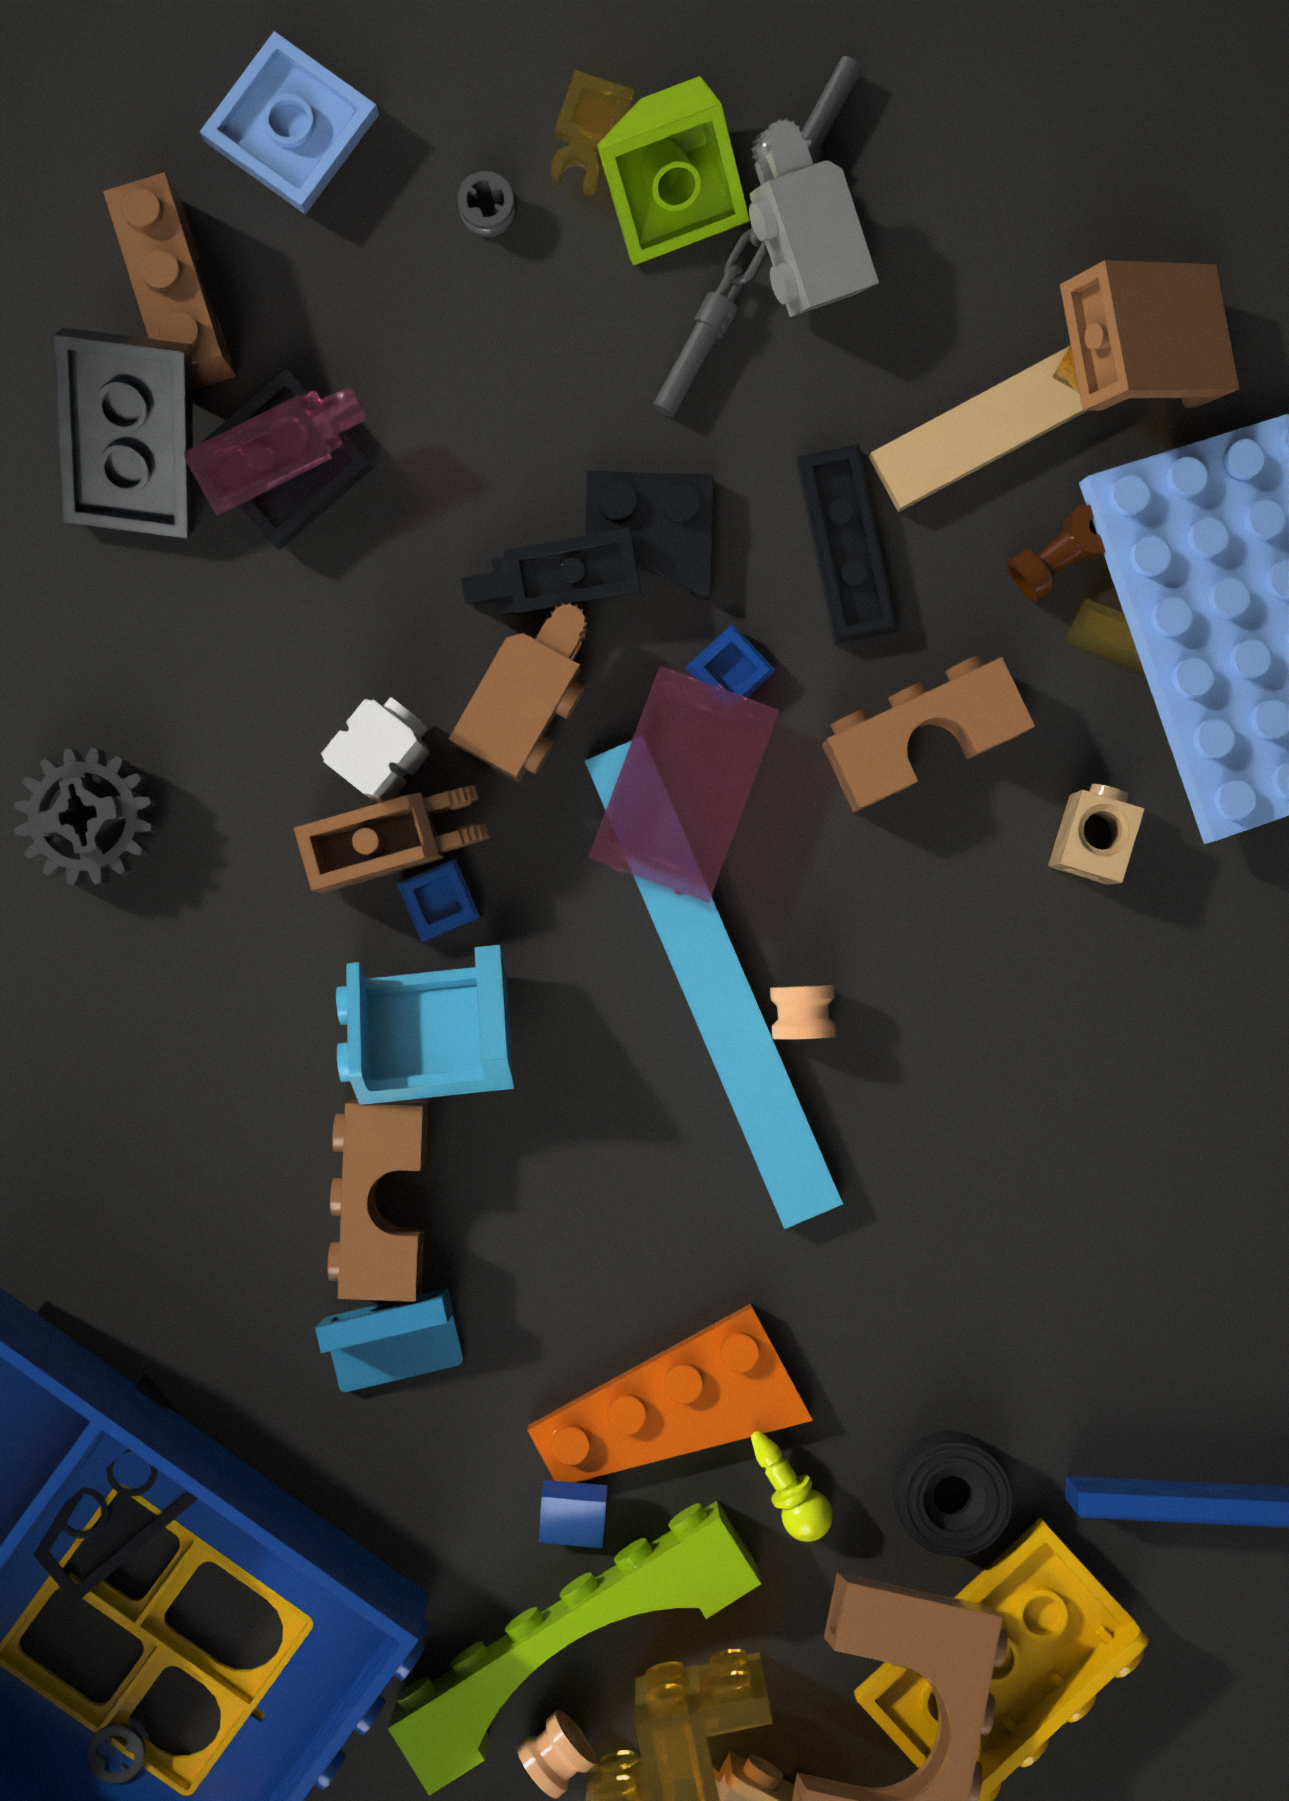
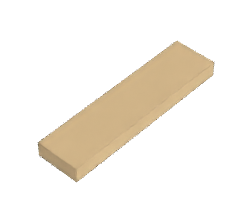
M1071 345L872 451L868 458L897 511L900 512L1086 412L1082 410Z

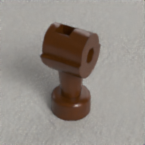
M1081 503L1064 519L1061 528L1062 533L1040 553L1036 554L1030 549L1022 550L1006 562V568L1011 579L1031 602L1037 603L1053 591L1055 586L1054 574L1079 559L1094 561L1104 556L1106 550L1101 535H1097L1091 520L1094 518L1090 504L1085 507Z

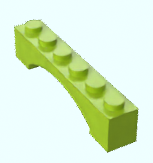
M718 1501L704 1509L700 1503L684 1509L669 1522L670 1531L651 1543L646 1538L634 1541L615 1556L614 1562L616 1565L596 1578H594L591 1572L579 1576L562 1589L559 1594L561 1600L541 1613L537 1607L524 1611L505 1627L507 1634L488 1647L482 1641L469 1646L450 1663L452 1669L433 1682H431L428 1676H424L411 1683L398 1694L395 1699L398 1704L395 1705L388 1730L429 1796L485 1761L490 1737L487 1729L500 1708L533 1671L567 1645L610 1623L656 1610L699 1608L707 1619L761 1585L758 1564Z

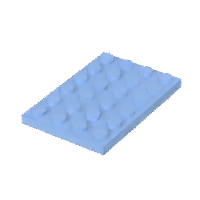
M1289 414L1095 473L1079 482L1087 506L1089 504L1094 515V518L1091 519L1094 529L1103 541L1106 550L1104 557L1204 844L1289 816Z

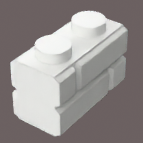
M392 697L387 700L383 707L374 699L372 701L364 699L346 722L349 730L347 732L339 730L321 753L324 758L323 762L366 796L378 803L394 799L407 782L404 776L406 774L414 775L430 755V751L427 748L428 745L421 739L428 728Z

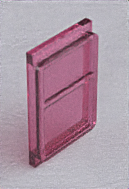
M660 666L588 858L613 867L618 873L626 872L672 889L677 895L685 894L709 903L780 710L729 692L720 685L713 686Z

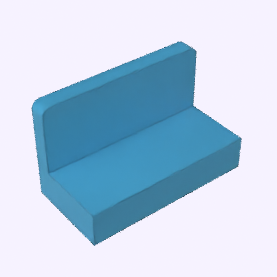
M448 1287L422 1293L416 1302L389 1301L327 1316L315 1327L320 1352L331 1351L338 1386L342 1392H350L458 1366L464 1359Z

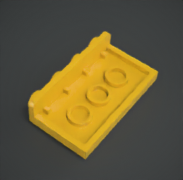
M1041 1517L954 1597L988 1605L1003 1617L1001 1626L1006 1627L1008 1636L1003 1664L1000 1668L993 1667L989 1694H993L995 1699L993 1725L987 1736L981 1735L976 1761L982 1765V1786L978 1801H993L1001 1789V1782L1019 1766L1027 1767L1038 1760L1045 1752L1049 1738L1067 1721L1070 1723L1078 1721L1085 1716L1093 1707L1096 1701V1694L1114 1677L1121 1678L1128 1675L1138 1666L1143 1658L1144 1649L1149 1642L1148 1636L1137 1621ZM884 1662L854 1690L855 1698L919 1769L928 1758L937 1736L938 1707L930 1684L923 1675L908 1667Z

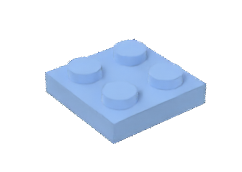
M274 31L199 133L205 143L306 215L379 116V112L374 102Z

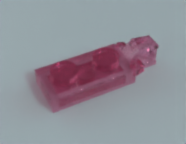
M351 387L325 397L320 400L316 390L304 394L302 397L299 394L185 451L184 456L218 516L332 459L330 453L343 445L338 434L367 419Z

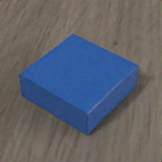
M733 624L686 666V671L727 715L735 710L775 672V669Z
M457 859L397 883L421 942L481 918Z
M543 1480L539 1543L602 1548L608 1485Z

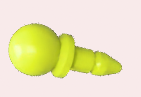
M755 1431L751 1435V1441L756 1460L762 1468H765V1474L776 1490L772 1495L771 1501L776 1508L782 1509L781 1517L786 1531L795 1539L803 1542H812L822 1538L830 1529L833 1520V1512L829 1501L823 1494L811 1489L813 1482L808 1475H796L787 1459L782 1458V1451L777 1444L762 1432Z

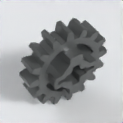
M92 747L87 754L85 762L79 751L72 748L64 749L63 766L47 758L41 760V768L46 776L41 781L25 777L22 783L33 793L30 801H15L13 807L20 812L28 814V822L14 828L15 835L32 837L34 841L25 851V857L30 860H40L46 857L47 861L43 869L44 875L57 878L66 869L67 884L76 886L83 885L87 872L94 885L102 886L109 883V868H112L120 875L127 876L132 873L127 857L130 854L147 857L150 851L144 844L139 842L142 833L152 834L158 831L157 825L144 821V812L158 806L156 799L140 797L138 794L148 782L146 777L138 773L125 777L129 761L116 756L106 766L105 751ZM92 775L101 776L115 786L121 796L106 797L102 795L98 782L93 781ZM60 789V796L51 810H48L53 796ZM85 806L97 810V817L87 821V828L79 827L76 824V817L85 814ZM125 824L120 839L112 847L111 840L120 825ZM60 837L70 840L73 844L74 853L80 855V860L65 854L52 838Z

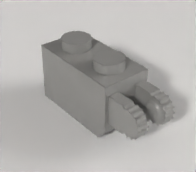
M786 118L783 121L779 119L772 123L769 129L757 135V139L752 142L754 145L751 148V151H753L752 158L756 160L754 166L761 185L749 193L752 201L749 207V216L755 235L760 241H765L773 265L770 269V281L774 294L781 304H786L789 316L793 317L858 294L878 284L879 281L843 169L828 160L813 164L807 142L802 139L803 132H800V126H796L794 120L790 122Z

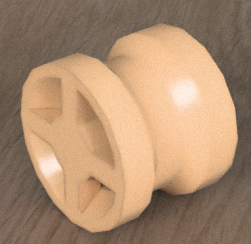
M834 985L770 988L771 1001L777 1006L778 1020L772 1025V1039L836 1037V1024L829 1018L828 1005L834 999Z
M561 1710L555 1711L546 1719V1729L538 1736H527L517 1745L518 1756L530 1777L541 1790L554 1799L559 1798L568 1790L569 1779L577 1772H588L598 1762L596 1752L589 1739L574 1720Z

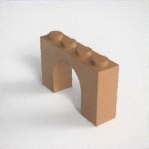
M837 1572L824 1639L834 1651L901 1665L923 1675L930 1684L936 1699L938 1731L928 1758L916 1772L901 1782L886 1787L869 1788L797 1772L792 1801H978L982 1786V1765L976 1761L981 1735L987 1736L990 1733L995 1714L994 1695L989 1694L993 1667L1000 1668L1002 1666L1007 1650V1629L1001 1626L1003 1617L988 1605Z

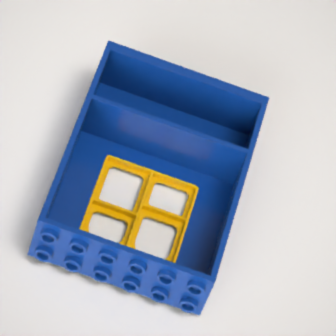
M0 1287V1801H306L314 1785L324 1790L333 1780L347 1754L342 1749L353 1731L355 1730L363 1736L378 1717L386 1701L381 1695L387 1688L393 1675L403 1681L419 1660L425 1648V1645L420 1641L430 1626V1622L424 1618L430 1594L169 1407L166 1410L137 1390L134 1382ZM115 1461L113 1476L116 1482L121 1487L129 1490L139 1489L147 1483L151 1474L150 1465L158 1470L155 1483L147 1492L140 1496H131L133 1499L157 1516L187 1491L198 1498V1500L165 1527L178 1537L180 1548L143 1598L132 1599L106 1580L101 1581L82 1598L136 1636L144 1647L142 1656L113 1696L105 1703H96L21 1649L20 1639L51 1595L57 1589H60L59 1585L33 1554L64 1503L83 1487L96 1490L103 1496L107 1506L111 1503L118 1493L112 1488L107 1479L106 1468ZM84 1493L67 1521L68 1526L80 1532L90 1531L102 1515L99 1502L93 1496ZM62 1529L49 1554L63 1569L85 1538L72 1537ZM213 1562L265 1598L278 1611L283 1625L282 1643L277 1654L266 1664L253 1669H234L219 1662L170 1627L166 1622L165 1614L167 1609L202 1563ZM72 1572L68 1575L76 1585L82 1581ZM176 1666L202 1683L216 1697L221 1711L220 1729L216 1738L204 1750L190 1755H173L159 1749L143 1738L146 1746L145 1760L139 1772L130 1780L122 1783H108L96 1777L89 1768L86 1758L87 1748L93 1735L112 1723H125L130 1726V1715L165 1668ZM113 1735L110 1736L112 1741L110 1745L105 1740L99 1744L97 1754L106 1758V1770L121 1772V1763H124L129 1768L134 1761L135 1754L126 1750V1738Z

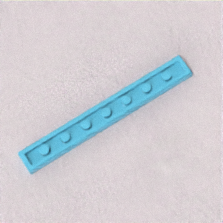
M643 736L585 760L601 802L784 1229L843 1205Z

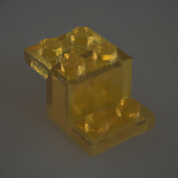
M743 1649L724 1650L712 1655L708 1663L684 1667L680 1662H665L649 1668L646 1671V1675L636 1677L635 1727L641 1755L636 1756L633 1751L623 1750L601 1757L598 1760V1764L588 1771L586 1801H721L718 1763L712 1736L773 1724L760 1652L747 1654Z

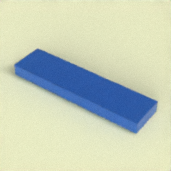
M1066 1476L1065 1499L1080 1518L1289 1527V1486Z

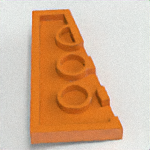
M749 1304L528 1425L527 1431L554 1481L575 1483L749 1438L755 1431H760L764 1434L813 1421L754 1308Z

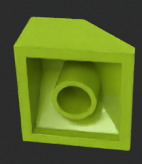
M700 76L641 98L597 144L629 258L633 266L750 221L722 104Z

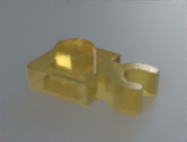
M577 70L574 71L555 127L556 139L569 143V145L561 148L552 160L551 175L554 185H561L563 175L568 168L579 166L587 172L583 181V194L591 196L596 191L600 179L599 163L596 158L599 153L597 144L633 107L635 102L634 89Z

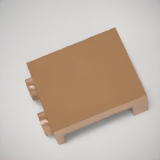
M1104 260L1060 284L1083 411H1102L1128 398H1182L1185 408H1197L1239 390L1216 264Z

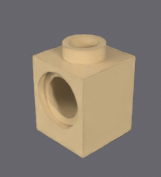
M1091 784L1090 791L1080 790L1070 794L1048 867L1106 885L1122 883L1144 808L1128 804L1129 794L1127 792L1101 784ZM1091 815L1102 817L1110 827V840L1102 850L1091 846L1084 836V825Z

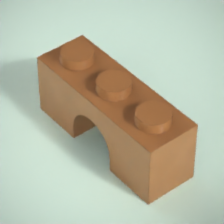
M163 172L103 191L148 338L192 344V391L237 377L219 318L212 309L198 272L196 260H199L200 257L182 200L166 173Z
M980 655L974 656L946 670L949 682L927 691L923 682H919L890 696L888 700L892 708L869 718L866 710L861 709L830 725L835 735L827 738L822 747L853 813L918 782L907 754L909 738L918 727L935 725L951 732L959 742L967 760L1022 735L1035 727L1003 657L984 664Z
M353 1099L345 1103L344 1114H335L333 1123V1151L343 1152L342 1178H333L330 1212L331 1216L341 1217L340 1242L330 1243L329 1281H338L337 1299L416 1302L422 1293L425 1228L400 1227L387 1221L377 1207L376 1188L381 1177L388 1172L399 1170L421 1171L427 1165L428 1101H393L359 1105L358 1100Z

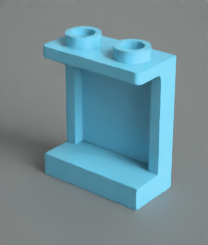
M500 945L474 947L476 967L367 978L364 976L360 962L346 963L347 986L336 988V1006L340 1025H347L348 1042L337 1044V1065L341 1082H351L359 1105L514 1089L508 982Z

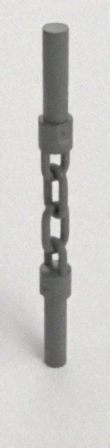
M841 57L801 131L803 132L802 139L807 142L813 164L818 163L823 154L821 146L863 71L862 65L851 57ZM752 227L745 231L737 241L725 264V275L716 292L707 293L694 318L696 325L652 404L657 411L668 417L673 418L716 339L722 338L738 310L734 302L743 284L749 282L755 276L768 252L765 241L762 242L757 238ZM751 240L752 245L759 247L744 273V269L740 265H736L748 241ZM732 283L733 286H732V288H731V290H730L728 296L725 297L724 295H725V293L727 292V290H728L730 284Z

